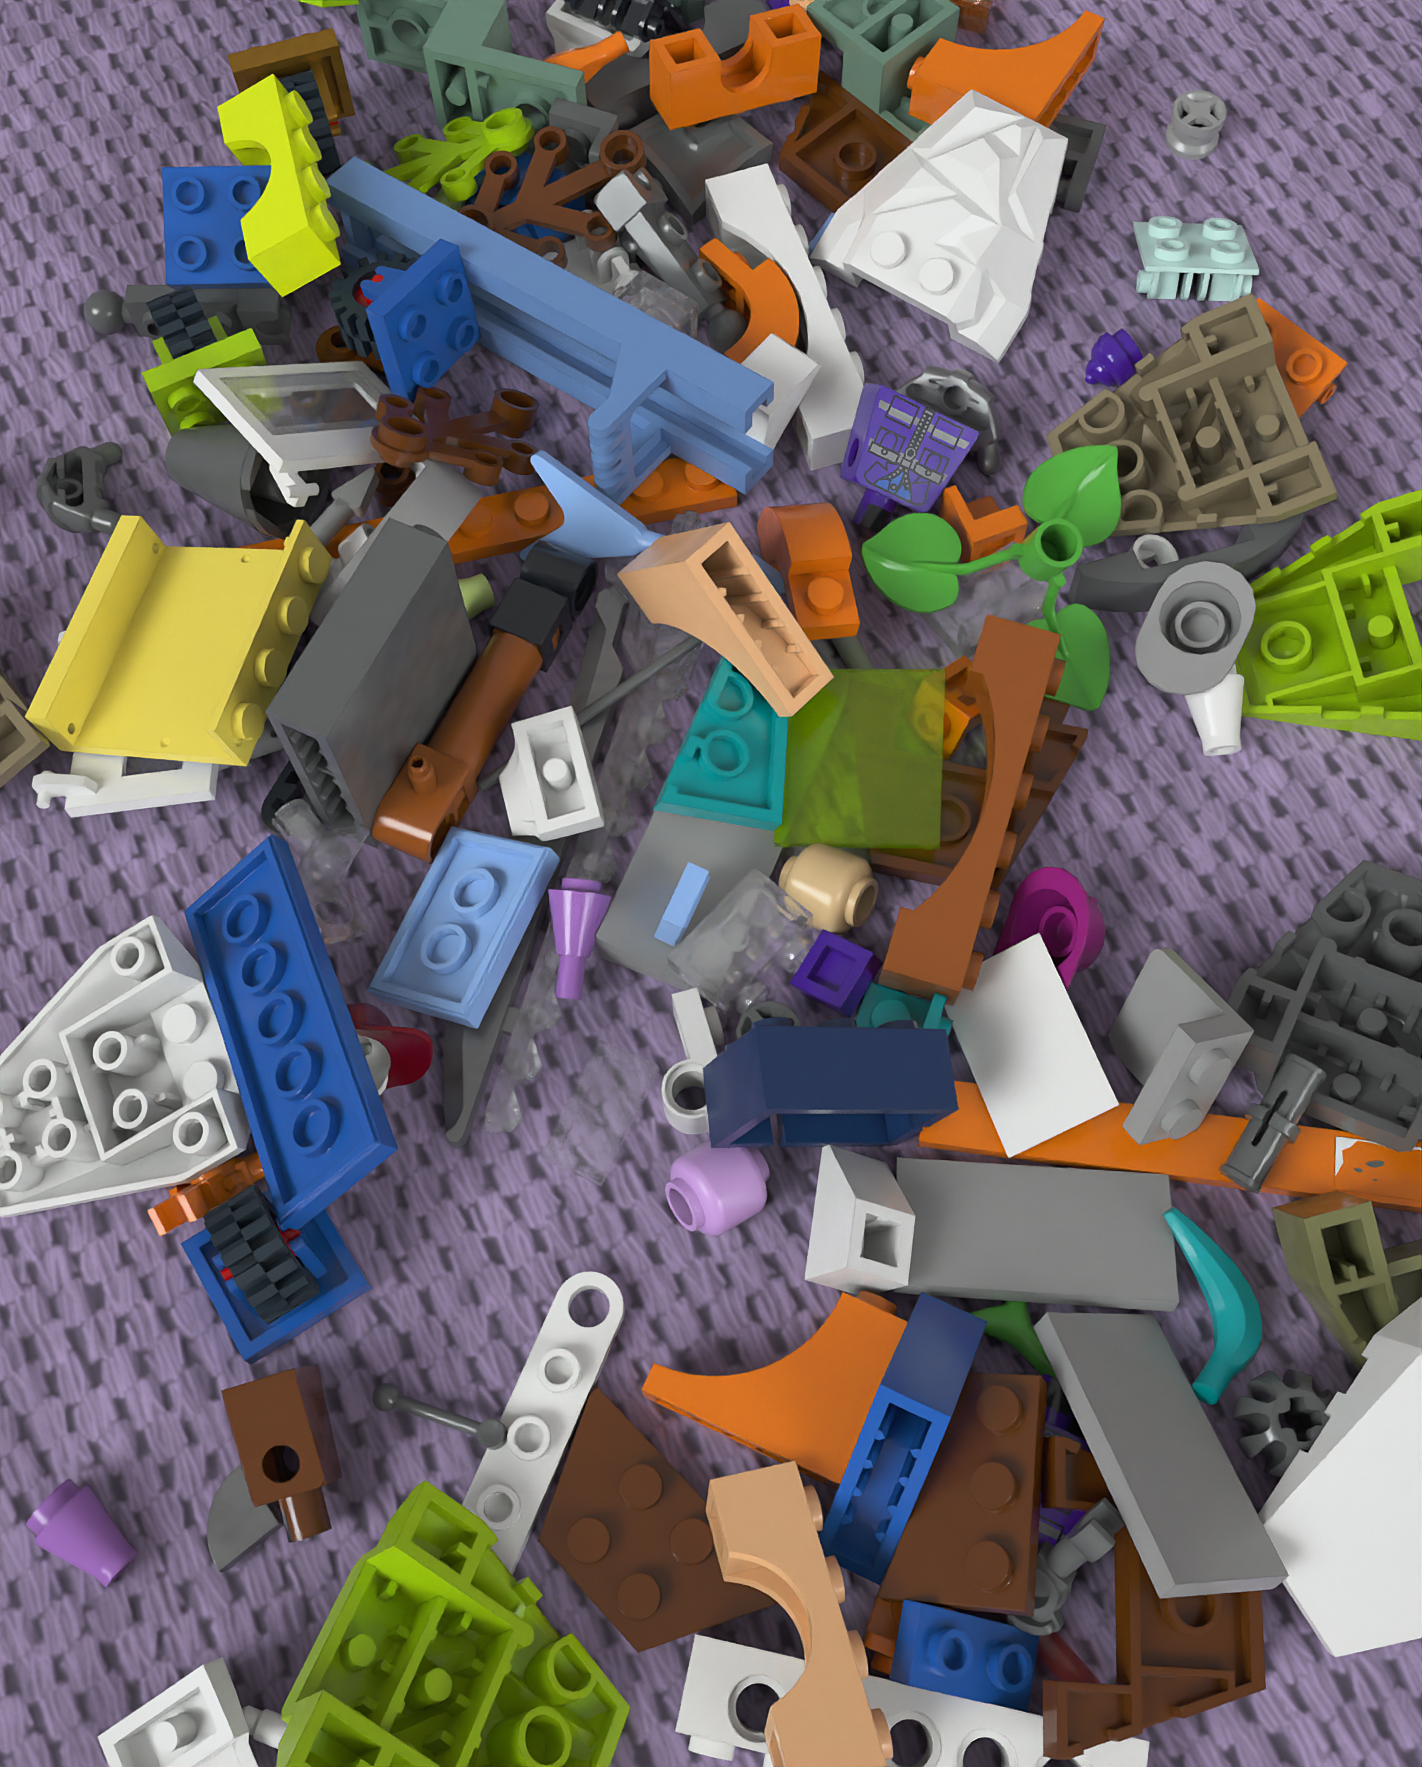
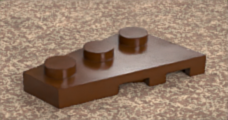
M968 1372L950 1422L878 1593V1598L886 1602L903 1603L905 1599L935 1607L1034 1617L1047 1382L1040 1375Z

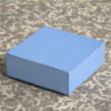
M688 862L654 934V938L673 947L675 943L679 944L710 879L708 870Z

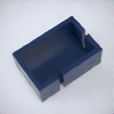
M787 1017L765 1018L754 1022L751 1030L737 1041L727 1044L725 1051L703 1068L711 1148H768L773 1145L770 1121L772 1114H776L780 1147H824L827 1145L835 1147L893 1146L923 1131L922 1127H930L959 1110L946 1029L919 1028L918 1022L914 1020H895L881 1024L877 1028L857 1027L856 1020L849 1018L831 1019L823 1021L816 1026H794L793 1019Z

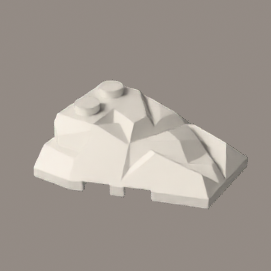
M971 89L837 210L809 259L812 264L820 266L823 270L856 288L864 278L948 324L951 339L999 363L1028 317L1032 300L1033 282L1037 265H1040L1044 235L1049 214H1052L1068 147V138Z

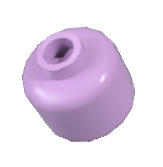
M708 1140L681 1155L672 1163L670 1182L665 1186L666 1198L675 1217L687 1230L693 1232L698 1229L703 1234L716 1237L764 1209L767 1198L765 1182L769 1180L770 1172L766 1160L757 1148H711V1142Z

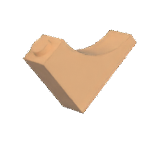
M730 522L659 537L617 573L651 623L666 624L679 628L712 647L733 664L756 687L779 717H792L834 678Z

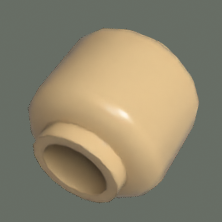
M826 843L811 844L799 856L790 857L784 864L779 877V888L784 892L783 900L786 912L798 922L820 931L824 929L835 935L847 933L851 928L861 927L865 924L875 907L878 897V882L873 879L872 869L868 862L858 855Z

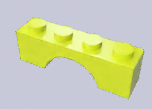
M271 74L219 105L217 109L224 143L243 166L271 165V174L266 189L257 203L240 221L248 260L275 290L284 297L341 265L335 241L340 236V230L327 207L326 199L331 197V193L324 177L318 170L317 161L321 160L322 156L316 141L309 132L308 125L313 122L310 110L297 91L293 90L288 93L276 76Z

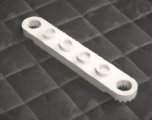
M598 1272L578 1273L566 1280L558 1290L500 1419V1422L508 1430L507 1441L499 1449L490 1450L487 1448L462 1506L484 1520L499 1540L491 1549L512 1575L624 1318V1300L618 1286L609 1277ZM587 1289L597 1290L605 1294L610 1305L605 1320L594 1327H582L576 1324L571 1319L570 1305L574 1297Z

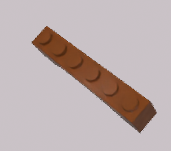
M986 615L963 695L975 698L985 735L987 755L986 784L979 821L973 838L959 863L939 888L915 910L900 907L879 977V985L930 1000L933 999L936 992L947 996L945 1004L950 1006L955 1004L962 988L970 991L974 990L984 953L973 950L979 927L991 929L1001 892L990 889L996 867L1007 870L1018 835L1016 832L1006 830L1012 808L1020 811L1024 810L1034 778V774L1024 772L1023 768L1028 751L1040 753L1050 721L1049 716L1039 714L1044 694L1056 696L1066 660L1055 657L1061 634L993 615Z

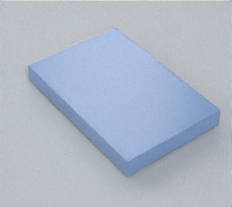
M451 826L367 991L375 998L386 1003L478 1029L557 868L560 858L548 847Z

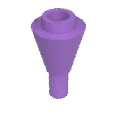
M562 878L561 890L548 889L556 953L560 955L555 997L581 1000L586 958H589L596 942L595 936L612 900V896L600 894L601 882Z

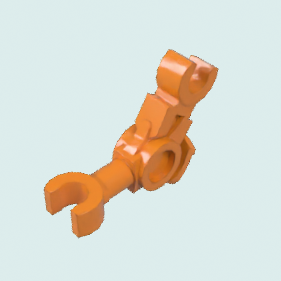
M256 1151L244 1158L240 1157L237 1159L234 1156L190 1183L176 1185L168 1190L170 1198L148 1210L159 1236L170 1232L187 1221L191 1223L198 1220L210 1210L264 1178L265 1175L258 1152Z

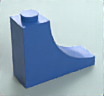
M921 1292L878 1387L820 1533L819 1540L824 1557L833 1555L839 1566L877 1585H881L950 1422L988 1321Z

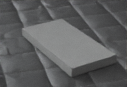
M897 1157L895 1179L915 1214V1225L908 1285L893 1289V1293L920 1295L923 1292L930 1296L1175 1311L1179 1303L1174 1235L1162 1215L1171 1208L1168 1174Z
M1047 1312L1034 1326L1035 1332L1159 1598L1270 1590L1284 1581L1289 1574L1154 1314Z

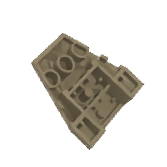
M1253 293L1194 317L1180 329L1182 338L1156 358L1151 353L1146 355L1135 364L1137 373L1113 392L1103 389L1045 435L1053 456L1067 450L1085 446L1112 445L1117 447V474L1121 494V513L1117 526L1109 537L1273 523L1338 499L1337 490L1316 441L1309 443L1279 373L1275 360L1273 339Z

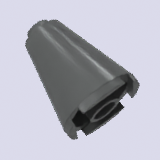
M293 419L264 420L273 431L313 428ZM233 424L181 429L173 435L166 449V469L170 478L176 484L266 536L285 540L286 537L290 536L289 534H291L296 520H305L311 527L325 505L330 486L329 470L298 471L297 474L306 484L316 483L319 486L318 495L308 496L305 506L293 507L286 502L269 470L270 464Z

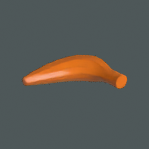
M618 31L596 44L565 50L540 61L583 71L584 81L587 83L606 64L628 53L630 50L621 31Z

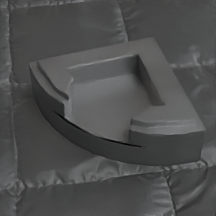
M238 1465L220 1485L208 1515V1547L212 1560L219 1572L229 1570L284 1525L270 1503L259 1507L253 1505L242 1465Z

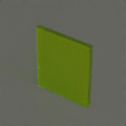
M829 669L834 678L792 717H788L782 824L774 830L773 843L775 847H808L814 843H824L837 848L940 849L945 669Z

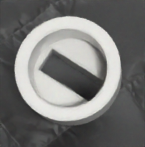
M1154 534L1139 537L1129 550H1134L1142 570L1151 568L1146 564L1153 559L1157 562L1158 566L1178 560V555L1173 545L1165 538Z

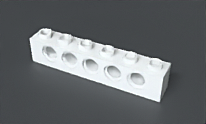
M695 1634L675 1732L691 1735L689 1751L733 1761L735 1746L765 1753L763 1767H773L764 1730L756 1731L749 1729L740 1721L736 1711V1701L744 1688L755 1683L770 1686L778 1694L779 1699L792 1689L803 1674L805 1660ZM868 1675L867 1679L862 1680L870 1710L875 1708L882 1710L889 1731L897 1722L913 1719L920 1723L927 1736V1749L919 1762L911 1766H900L895 1764L892 1759L886 1760L887 1767H963V1756L966 1748L972 1741L982 1737L992 1739L998 1746L1002 1758L1001 1767H1043L1051 1759L1043 1757V1716L907 1686ZM1133 1737L1120 1742L1109 1741L1083 1750V1755L1069 1760L1074 1767H1147L1150 1742Z

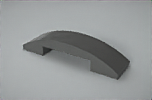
M1306 512L1279 522L1243 525L1235 545L1142 570L1134 550L1077 565L1068 593L1069 599L1072 604H1082L1089 609L1149 612L1158 591L1171 574L1185 565L1202 561L1226 564L1240 572L1248 582L1271 566L1288 549L1300 528Z

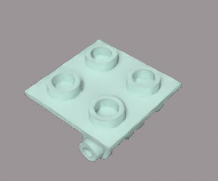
M1156 216L1151 218L1149 222H1133L1134 234L1145 269L1138 271L1136 281L1137 293H1147V299H1175L1180 276V300H1187L1191 290L1193 274L1198 273L1196 280L1197 301H1204L1207 289L1208 301L1232 302L1239 299L1240 296L1250 294L1252 275H1259V267L1242 225H1237L1234 221L1225 218H1210L1205 220L1204 224L1182 223L1179 219L1169 216Z

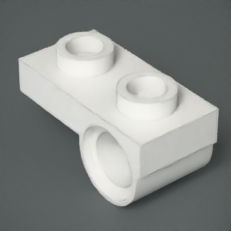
M696 987L671 994L673 1013L687 1060L676 1063L667 1071L662 1081L661 1091L666 1118L675 1129L686 1134H701L705 1132L710 1134L707 1105L697 1110H687L680 1107L674 1101L677 1094L686 1087L698 1086L705 1089L703 1068L717 1057L715 1046L725 1043L715 1006L703 1008Z

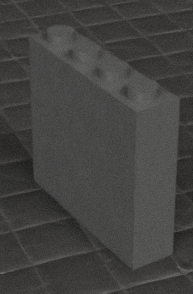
M390 517L388 518L265 711L322 824L376 849L380 842L373 838L372 826L382 798L395 781L417 743L425 746L428 744L479 657L448 541L438 532L425 525L416 524L412 527Z

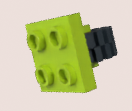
M190 285L146 302L161 338L152 341V344L162 364L141 374L171 438L176 432L184 428L212 426L227 421L228 419L193 381L198 369L267 366L262 348L253 329L249 328L227 337L216 315L206 319L203 309ZM259 398L244 399L258 415L268 408L270 402H273H262Z

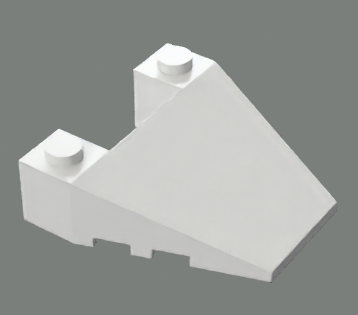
M1422 1297L1372 1337L1361 1354L1367 1361L1346 1394L1336 1393L1324 1412L1330 1417L1308 1453L1299 1450L1258 1514L1289 1574L1282 1583L1327 1652L1334 1657L1422 1638Z

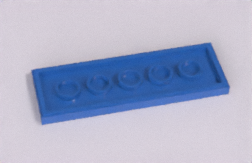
M271 834L184 911L279 1224L283 1227L299 1230L398 1150V1146L287 841Z

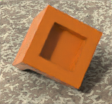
M956 485L943 489L938 517L943 518L958 534L962 546L960 560L963 564L1008 549L1014 543L1021 544L1024 540L1028 522L1018 504L1000 511L991 496L965 503Z

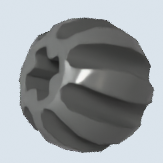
M1288 1369L1281 1381L1274 1371L1268 1370L1249 1381L1248 1387L1254 1399L1245 1396H1238L1233 1420L1247 1424L1250 1429L1249 1436L1237 1439V1443L1247 1459H1251L1261 1450L1266 1456L1264 1472L1282 1478L1299 1450L1308 1453L1330 1419L1324 1412L1334 1398V1394L1330 1389H1326L1316 1396L1312 1390V1375ZM1283 1414L1286 1419L1290 1420L1297 1419L1299 1432L1295 1434L1293 1429L1281 1428L1279 1415Z

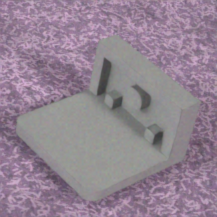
M1169 947L1155 949L1150 953L1108 1034L1119 1060L1144 1086L1122 1125L1138 1145L1166 1138L1180 1139L1190 1132L1197 1131L1254 1033V1030Z

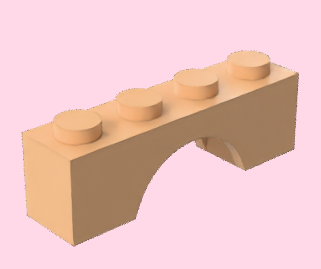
M796 1461L711 1479L707 1496L706 1515L724 1581L751 1586L776 1600L794 1621L803 1644L805 1657L804 1672L792 1689L770 1706L764 1730L773 1767H887L886 1760L893 1757L889 1727L880 1708L870 1710L862 1683L863 1679L868 1678L866 1652L858 1631H847L839 1607L840 1603L845 1602L843 1577L835 1556L824 1557L817 1534V1531L823 1529V1516L814 1486L803 1487Z

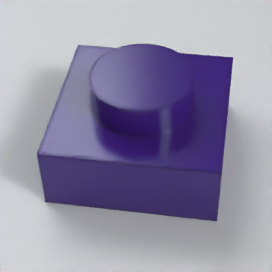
M822 929L790 984L804 996L850 1018L883 963L873 952Z

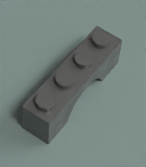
M717 0L704 6V28L702 32L721 61L734 56L744 46L749 34L750 15L766 12L767 9L760 0ZM624 54L606 64L585 83L587 106L618 115V130H629L659 113L650 99L649 59Z

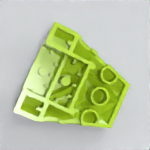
M425 1480L416 1485L389 1520L377 1546L362 1555L357 1561L340 1591L282 1707L281 1719L288 1726L278 1744L276 1767H610L630 1706L574 1634L571 1632L561 1637L542 1614L535 1603L543 1595L527 1576L517 1582L491 1547L499 1539L486 1522Z

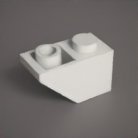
M832 1145L822 1147L804 1280L856 1295L859 1294L860 1290L876 1294L908 1285L915 1214L886 1162Z

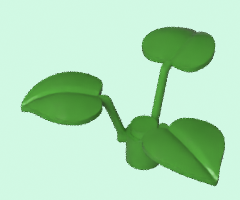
M1094 445L1067 450L1049 458L1030 474L1023 489V507L1027 515L1041 525L1029 534L1021 544L1014 543L1008 549L960 564L958 561L962 551L961 541L950 524L934 514H907L893 520L879 533L861 545L860 556L868 577L878 591L896 606L914 613L929 614L946 609L956 601L959 592L956 575H969L1012 559L1018 560L1021 569L1028 577L1037 581H1047L1049 584L1042 604L1044 619H1036L1026 625L1061 634L1055 657L1066 660L1056 696L1044 694V697L1069 704L1071 707L1084 711H1093L1099 708L1106 694L1110 677V647L1106 630L1097 615L1085 605L1078 603L1070 604L1055 613L1054 605L1060 588L1066 583L1062 572L1080 558L1083 548L1098 545L1107 539L1115 530L1119 521L1121 494L1117 474V447L1112 445Z

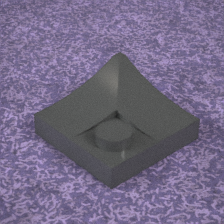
M658 113L628 130L636 133L643 142L647 161L645 169L652 178L655 177L659 180L668 200L680 217L691 227L706 216V179L772 161L773 142L736 114L697 123L691 127L669 130Z

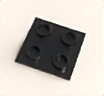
M564 0L565 4L570 5L572 13L595 22L598 21L599 24L604 26L611 23L613 30L622 31L624 34L645 43L651 39L661 38L664 27L678 33L689 31L679 17L681 11L667 0Z

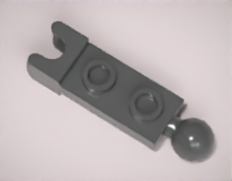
M640 167L632 175L627 169H623L595 196L594 202L616 232L627 230L692 319L703 317L708 323L706 337L710 346L717 352L724 354L746 332L749 325L747 319L739 312L723 307V304L729 298L720 287L722 279L719 273L707 260L696 255L686 241L688 233L680 220L672 213L663 210L661 206L668 198L645 168Z
M127 285L125 300L116 292L103 289L92 293L87 298L84 305L85 320L97 333L106 335L120 332L126 327V324H134L140 337H150L156 340L161 338L146 302L178 289H172L167 285ZM275 288L192 289L203 309L206 319L216 315L227 337L252 328L260 345L289 344L292 308L289 305L280 304V294Z

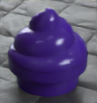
M1121 328L1113 335L1108 332L1104 333L1093 345L1091 360L1088 362L1085 371V381L1088 384L1094 385L1100 382L1103 386L1112 387L1116 384L1121 386L1137 373L1135 364L1144 357L1133 339L1124 329Z

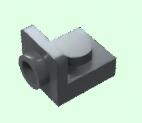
M556 97L548 113L549 126H555L564 131L569 146V156L567 159L589 165L601 159L599 152L603 139L610 133L618 131V115ZM550 143L551 150L559 146L558 143ZM605 184L592 191L600 192Z

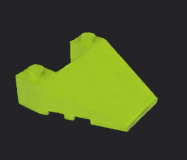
M1422 489L1376 503L1360 513V520L1332 538L1327 534L1310 545V552L1282 570L1278 566L1249 584L1253 590L1256 609L1251 629L1240 650L1238 659L1235 661L1237 674L1241 676L1243 674L1245 681L1241 716L1422 741V647L1402 585L1422 580Z

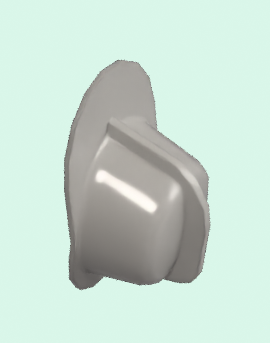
M1202 561L1185 565L1167 578L1158 591L1138 633L1134 649L1138 669L1150 684L1164 692L1185 696L1206 692L1223 681L1232 669L1247 638L1256 609L1252 587L1243 575L1226 564Z

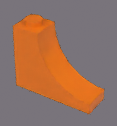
M1085 10L1077 21L1060 34L1034 45L1013 49H980L939 38L926 58L919 56L910 70L907 88L911 89L912 92L908 115L932 125L967 92L973 89L1049 128L1094 62L1105 18Z
M860 1290L857 1298L843 1292L834 1310L816 1333L798 1349L781 1360L763 1368L728 1376L687 1374L653 1363L641 1390L646 1399L779 1463L796 1461L800 1473L838 1490L878 1387L908 1322L895 1316L898 1307L881 1296Z

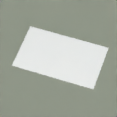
M1040 933L983 961L974 990L970 991L962 988L953 1006L945 1004L944 1007L949 1019L954 1020L952 1026L1008 1158L1119 1105Z

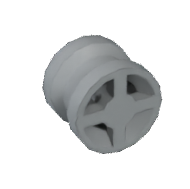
M1192 90L1181 94L1174 101L1170 117L1171 122L1167 126L1165 142L1170 151L1181 158L1190 160L1203 159L1211 155L1217 147L1218 132L1223 127L1227 110L1224 102L1217 95L1209 91Z

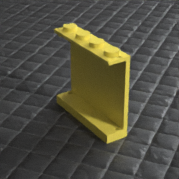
M121 515L25 718L61 751L247 766L256 743L264 730L265 721L268 717L265 711L286 678L287 668L299 639L307 627L309 615L321 586L328 576L333 558L305 520H296L290 536L286 537L284 541V550L166 546L141 516Z

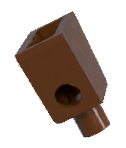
M318 1364L292 1368L221 1390L253 1505L259 1507L279 1501L289 1543L332 1529L322 1486L341 1478L342 1473ZM286 1446L291 1447L298 1454L300 1467L297 1473L290 1471L284 1463L283 1453Z

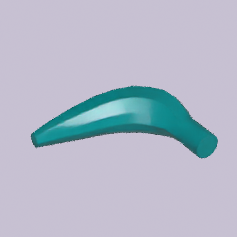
M1171 1207L1162 1215L1203 1291L1213 1326V1353L1192 1384V1389L1200 1401L1214 1405L1218 1402L1231 1380L1242 1373L1254 1360L1262 1344L1260 1306L1249 1282L1233 1259L1189 1217L1177 1208Z

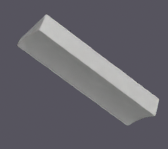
M827 666L834 678L792 717H788L782 824L774 831L654 811L595 936L600 958L684 991L697 987L700 997L714 1003L718 1002L848 708L847 696L850 681L857 682L858 678ZM688 862L708 870L710 879L679 944L675 943L673 947L654 938V934Z

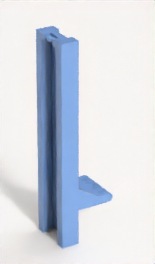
M355 156L325 180L331 193V197L328 198L329 204L341 211L348 240L341 247L345 267L350 265L357 270L360 268L357 260L367 256L369 263L377 262L376 254L387 253L388 260H393L396 253L405 254L407 262L413 257L419 259L440 238L459 246L481 338L476 343L595 409L587 419L590 448L592 451L593 474L595 475L594 484L598 491L620 506L670 453L745 495L773 466V449L746 435L752 427V413L761 404L767 407L774 400L773 381Z

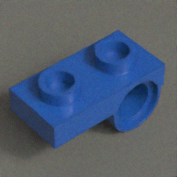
M904 1599L890 1681L1028 1713L1039 1635H1032L1015 1626Z

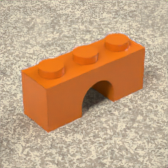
M798 3L750 15L749 34L744 46L738 53L726 60L721 61L700 28L650 40V99L669 130H674L816 93L822 35Z

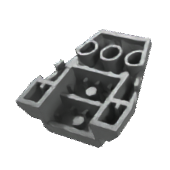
M1363 860L1314 906L1311 918L1295 933L1289 930L1276 942L1273 954L1256 970L1250 967L1237 979L1227 1004L1254 1030V1033L1235 1065L1254 1072L1257 1090L1264 1096L1283 1065L1287 1053L1306 1059L1326 1073L1327 1078L1320 1084L1303 1114L1397 1152H1407L1413 1150L1419 1139L1422 1140V880Z

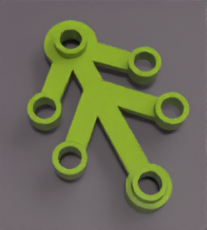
M514 107L497 111L483 122L472 121L467 116L459 117L444 126L442 132L446 141L426 139L421 134H412L399 140L393 149L401 165L384 170L383 172L401 182L411 180L407 185L424 194L440 181L448 201L452 203L461 202L477 192L478 186L474 177L484 169L485 161L490 154L496 151H508L515 157L522 154L528 148V142L534 136L535 129L532 121L524 117L519 108Z

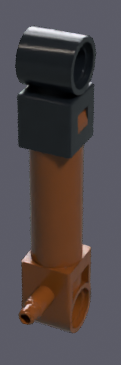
M539 540L532 547L524 561L520 578L517 577L513 580L487 624L490 633L489 641L426 746L420 743L415 745L395 781L382 798L372 826V836L376 841L432 865L451 826L458 827L479 792L476 779L539 670L547 673L572 630L571 616L578 617L591 597L598 578V564L596 561L544 540Z

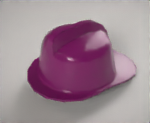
M1043 867L1031 872L1017 888L992 957L1040 933L1067 991L1074 975L1086 970L1099 957L1104 946L1106 928L1103 915L1097 907L1096 898L1087 895L1078 878L1064 868Z

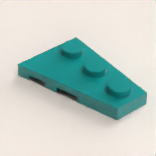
M722 655L652 810L774 831L782 824L788 717H779L756 687Z

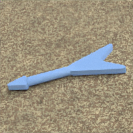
M540 450L531 456V464L562 508L565 519L562 526L539 540H544L586 558L633 556L642 553L659 537L665 536L647 530L641 521L547 452ZM539 540L520 552V558L525 561L529 551ZM751 554L778 594L786 593L781 573L757 555Z

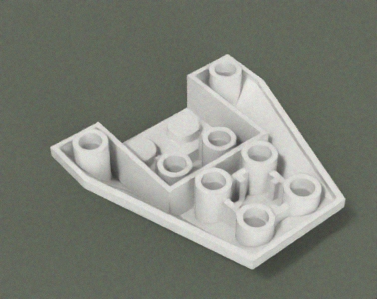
M151 915L98 947L0 1055V1217L18 1216L190 1183L246 1150L251 1129L202 969L159 917Z

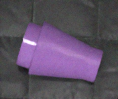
M67 1479L40 1504L26 1523V1526L37 1535L34 1540L35 1545L95 1577L106 1588L120 1576L139 1553L128 1543L90 1486L86 1485L81 1489L71 1479Z

